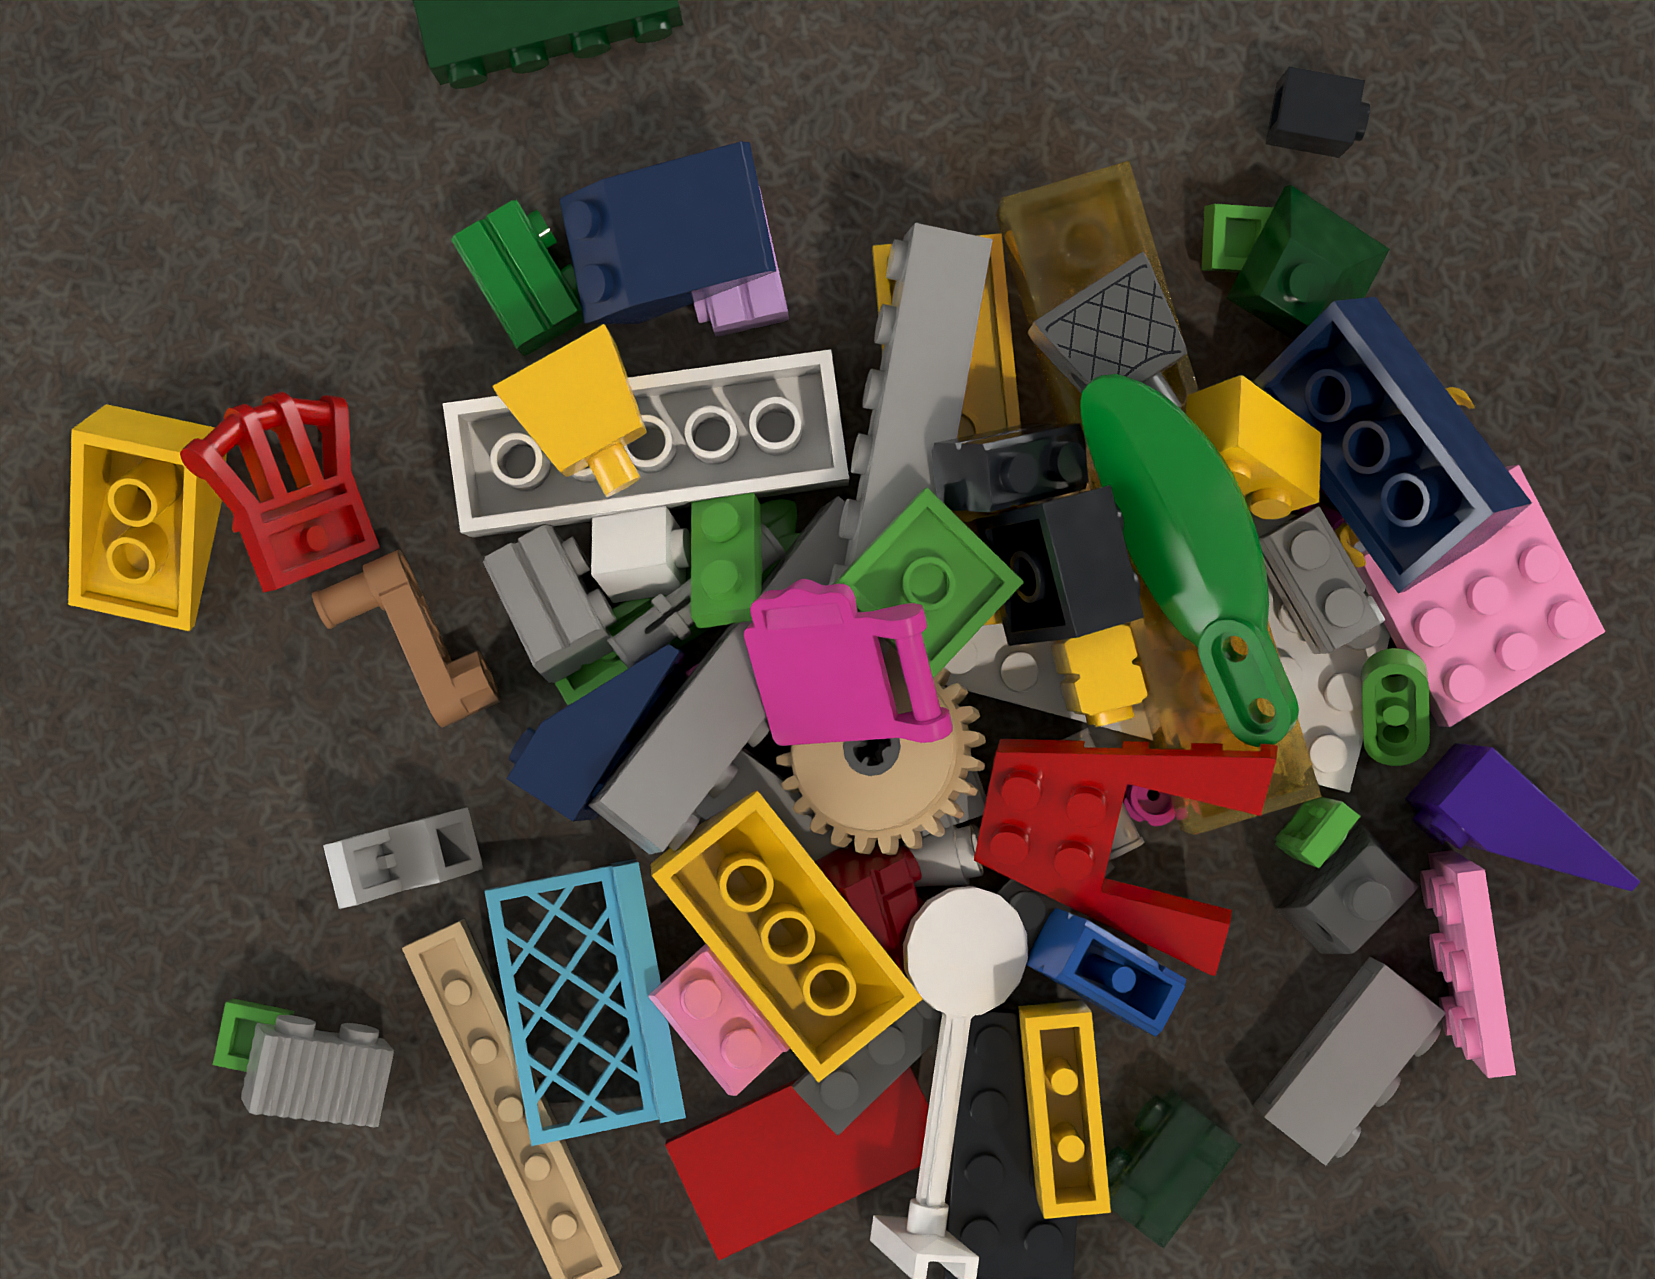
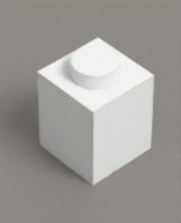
M666 506L592 518L591 575L613 603L656 597L660 593L662 595H670L686 582V567H691V535L687 528H680Z

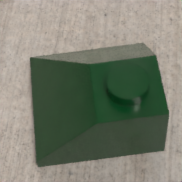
M1287 185L1279 196L1226 298L1292 340H1295L1333 301L1365 298L1390 249L1297 188Z

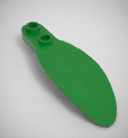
M1118 374L1101 375L1092 379L1082 391L1080 400L1084 435L1101 486L1111 485L1115 503L1121 510L1124 520L1123 536L1134 565L1169 621L1185 638L1198 648L1202 667L1231 732L1240 741L1253 747H1260L1261 744L1274 745L1278 743L1295 726L1299 715V705L1267 629L1269 593L1264 556L1253 518L1233 473L1209 438L1169 398L1142 382ZM1232 636L1240 637L1246 642L1248 646L1247 655L1239 654L1233 649L1231 645ZM1258 698L1267 699L1272 703L1275 709L1274 716H1267L1259 710L1257 705Z

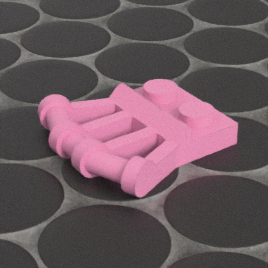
M707 944L701 947L648 995L650 1000L728 1095L737 1096L782 1052H787L790 1049Z

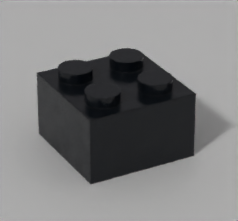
M1111 485L1037 502L976 519L981 540L1024 581L999 608L1008 646L1078 638L1144 618L1139 599L1140 583L1135 571L1131 567L1123 536L1124 520L1120 508L1115 503Z

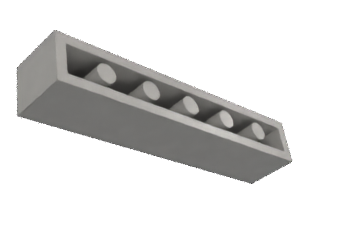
M915 223L904 235L903 241L896 239L893 241L886 271L887 279L896 280L892 305L882 304L874 339L875 343L884 345L880 370L870 369L863 396V408L872 409L868 435L858 434L851 463V473L861 474L856 500L846 499L840 522L839 537L849 539L844 565H834L829 585H832L922 489L928 487L936 495L932 449L934 443L955 439L958 435L993 239Z
M837 496L819 509L787 550L786 557L779 560L762 582V593L769 590L786 589L800 579H808L821 585H829L834 565H844L849 539L839 537L845 501ZM753 621L729 624L588 805L648 854L663 852L667 846L675 851L687 840L699 823V819L692 813L707 794L715 799L724 791L739 770V767L732 763L740 750L746 743L755 747L770 731L744 640V631Z

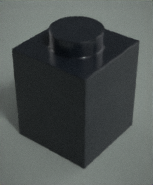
M1288 67L1276 83L1265 145L1340 158L1354 144V141L1360 142L1363 139L1367 128L1370 104L1361 102L1365 80Z

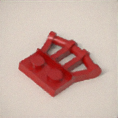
M277 392L263 398L261 405L255 407L240 404L228 408L225 411L224 420L203 440L199 438L193 439L180 451L181 460L186 468L198 478L205 480L233 513L232 530L234 533L240 531L263 593L277 590L380 548L351 471L349 410L347 402L343 397L324 395L318 401L291 398L285 392ZM303 424L317 426L318 430L322 433L324 478ZM271 429L277 433L298 489L287 493L264 431ZM236 444L241 449L260 502L223 459Z

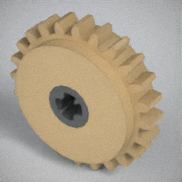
M890 645L884 662L898 714L910 712L913 709L899 654ZM944 667L933 679L940 707H945L949 710L953 725V731L947 737L928 743H920L902 738L885 739L890 741L891 746L886 747L882 751L884 760L882 763L870 757V754L875 753L879 749L877 739L791 745V752L776 757L777 764L792 768L794 774L781 783L783 790L792 793L800 792L802 794V797L797 800L792 809L795 813L804 816L816 813L809 829L823 835L834 827L831 844L846 848L855 836V851L871 855L875 842L878 840L883 854L896 855L900 838L903 839L908 848L917 850L922 848L920 831L927 830L934 836L942 837L946 834L940 821L944 814L959 819L963 817L964 812L955 801L960 793L976 796L978 789L967 782L966 778L968 771L984 770L985 763L971 756V748L986 743L984 735L969 731L967 726L980 717L979 711L972 706L960 707L958 705L968 694L967 689L959 683L944 687L951 674L948 669Z

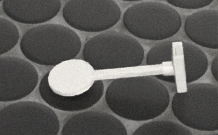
M975 886L948 888L928 899L911 919L903 942L904 970L909 981L928 1005L935 1010L941 1011L942 1019L916 1198L910 1200L908 1217L874 1215L870 1241L911 1279H926L928 1262L930 1261L941 1263L958 1279H976L979 1257L946 1230L949 1206L945 1203L970 1022L973 1016L982 1015L1006 1001L1019 985L1028 960L1027 932L1018 912L1000 895Z

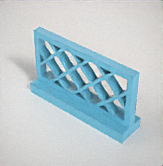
M637 859L485 889L531 1146L658 1119L660 1123L686 1118L668 1020L648 997L661 984ZM602 881L606 908L591 929L560 908L575 886ZM563 889L554 904L538 894ZM528 896L549 911L530 939L526 941L505 927L500 901ZM555 915L586 935L566 966H563L534 946ZM608 918L613 943L598 934ZM507 938L523 948L513 963L511 962ZM593 940L616 955L618 970L603 992L572 972ZM529 953L560 973L540 1004L516 989L514 974ZM566 979H569L597 998V1001L577 1030L546 1009ZM619 982H621L625 1006L610 997ZM519 1002L534 1012L524 1027ZM604 1004L628 1020L630 1032L615 1054H612L584 1035ZM540 1017L572 1037L551 1068L528 1053L526 1038ZM578 1042L609 1062L589 1093L558 1073ZM631 1045L633 1047L636 1069L622 1060ZM531 1066L545 1075L536 1091ZM617 1067L639 1082L643 1106L616 1112L596 1097ZM552 1081L583 1100L569 1122L542 1127L538 1101ZM590 1106L603 1114L582 1119Z

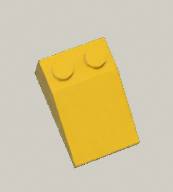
M105 404L72 428L68 605L190 631L195 626L222 500L205 480L198 478L186 468L181 460L180 451L193 439L199 438L203 440L215 427ZM227 454L223 457L225 461L227 459Z

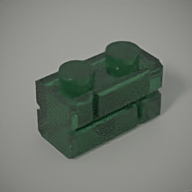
M1172 1088L1164 1099L1155 1095L1142 1108L1134 1124L1140 1131L1128 1147L1123 1150L1121 1147L1116 1146L1106 1156L1110 1209L1128 1223L1134 1225L1140 1232L1162 1248H1165L1242 1145L1232 1133Z

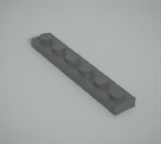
M1109 860L1105 877L1115 868ZM1009 877L993 892L1000 895L1018 912L1027 932L1028 951L1033 947L1050 913L1055 908L1070 912L1073 909ZM922 999L818 1083L807 1070L792 1085L793 1089L838 1136L939 1038L942 1019L941 1011L933 1009Z

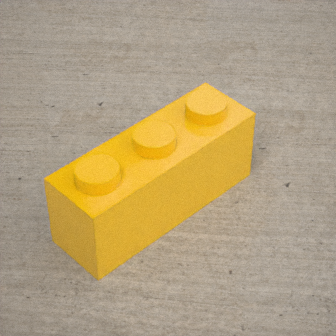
M1083 1000L1018 1006L1036 1198L1044 1219L1111 1213L1092 1012Z

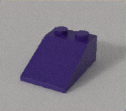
M1455 743L1405 798L1418 811L1412 819L1413 822L1425 834L1441 845L1447 841L1459 850L1465 845L1628 891H1633L1641 882L1493 747Z

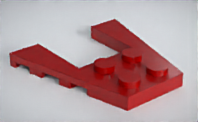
M1000 739L995 754L974 861L1200 971L1216 976L1230 926L1231 909L1104 878L1127 784L1261 816L1277 760L1278 746L1261 744L1260 751L1223 750V743H1191L1190 749H1149V742L1123 741L1122 748L1084 747L1085 741Z

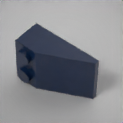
M740 141L608 177L559 198L585 324H639L777 271L750 142Z
M667 644L541 722L537 730L529 727L518 739L510 753L509 761L515 765L506 779L571 821L597 820L600 815L588 806L589 803L678 691L687 676L685 672L693 667L697 658L686 651Z

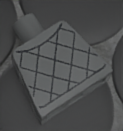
M1144 252L1136 255L1034 321L1027 332L1032 341L1081 394L1092 379L1101 375L1118 374L1142 382L1169 398L1179 408L1182 406L1162 375V372L1187 354V349L1152 266Z
M1358 823L1347 834L1338 850L1325 860L1320 868L1315 867L1275 909L1319 953L1352 954L1414 894L1418 886L1406 868L1364 826Z

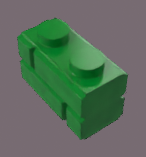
M517 199L511 200L488 214L485 219L476 221L451 238L452 243L514 346L523 356L532 353L552 341L555 337L562 335L584 321L574 269L570 263L559 269L548 252L547 248L557 243V240L538 209L526 215Z

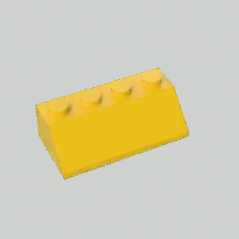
M758 790L701 823L677 850L674 851L670 848L651 863V876L818 1083L923 999Z

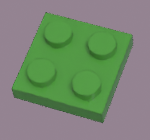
M926 487L916 495L833 584H845L852 589L858 612L875 611L901 604H921L927 620V628L922 632L934 679L1024 581ZM884 638L898 652L895 639Z

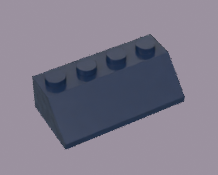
M1376 297L1333 301L1252 382L1321 433L1320 487L1398 594L1407 591L1484 544L1532 504L1528 496Z

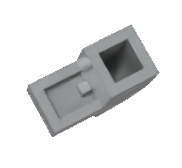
M468 807L323 845L339 909L359 905L404 890L440 883L483 869Z

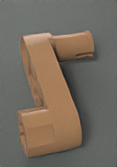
M399 549L364 564L363 572L312 593L316 610L328 629H332L339 623L379 606L383 611L386 610L425 702L440 727L448 726L501 702L496 681L479 650L453 661L451 660L415 575L404 554Z

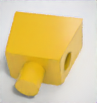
M605 324L493 386L499 398L564 476L569 477L589 466L606 497L626 489L641 478L624 446L642 437L647 431L618 348Z

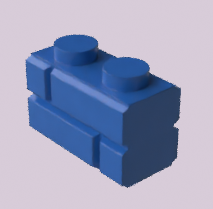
M1055 908L1050 913L1028 954L1026 963L1028 967L1117 1019L1155 1037L1162 1032L1186 983L1184 977L1158 964L1154 959L1089 920Z

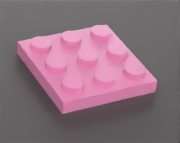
M1519 465L1506 466L1505 468L1528 496L1532 504L1476 549L1399 594L1367 550L1362 552L1367 564L1363 567H1355L1367 587L1366 590L1369 596L1373 597L1385 618L1384 624L1396 647L1409 650L1417 654L1424 661L1427 667L1429 682V709L1438 726H1453L1605 632Z
M1454 850L1428 853L1430 870L1420 871V882L1426 908H1433L1435 916L1438 917L1440 933L1430 934V949L1435 971L1443 972L1444 979L1448 983L1449 996L1439 997V1008L1446 1012L1441 1019L1445 1035H1452L1455 1047H1462L1466 1060L1472 1059L1487 1078L1516 1075L1485 869Z

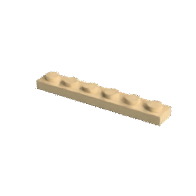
M465 919L404 946L402 950L551 1278L607 1279L620 1273L622 1268L620 1260L565 1139L531 1146L507 1012ZM531 1067L532 1076H533V1081H534V1086H535V1091H536V1089L538 1088V1086H539L540 1084H539V1082H538V1080H537V1078H536V1075H535V1073H534V1071H533V1069H532V1067ZM543 1094L538 1101L542 1127L557 1124L556 1119Z

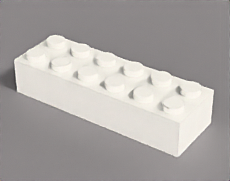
M831 349L629 377L628 380L647 433L627 444L624 448L641 478L626 489L609 497L605 496L589 466L569 477L560 473L499 396L443 403L460 533L472 538L532 530L544 524L554 527L590 522L593 517L666 506L668 510L690 508L691 502L754 493L757 498L848 486L849 484Z

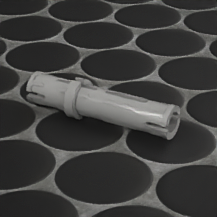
M761 523L763 572L779 559L782 560L786 557V553L771 531ZM691 579L666 598L660 593L650 601L654 607L617 635L607 639L609 645L627 668L632 667L666 646L676 637L682 642L692 634L689 627L695 624V622L691 618Z

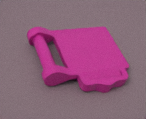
M808 579L795 581L783 590L765 591L752 603L750 614L753 623H750L745 629L744 640L771 734L776 744L787 746L902 738L920 743H928L941 740L953 731L949 710L945 707H940L922 636V632L927 628V620L921 604H901L875 611L858 612L855 595L849 586L839 583L821 585ZM878 636L895 639L913 711L901 714L897 712Z

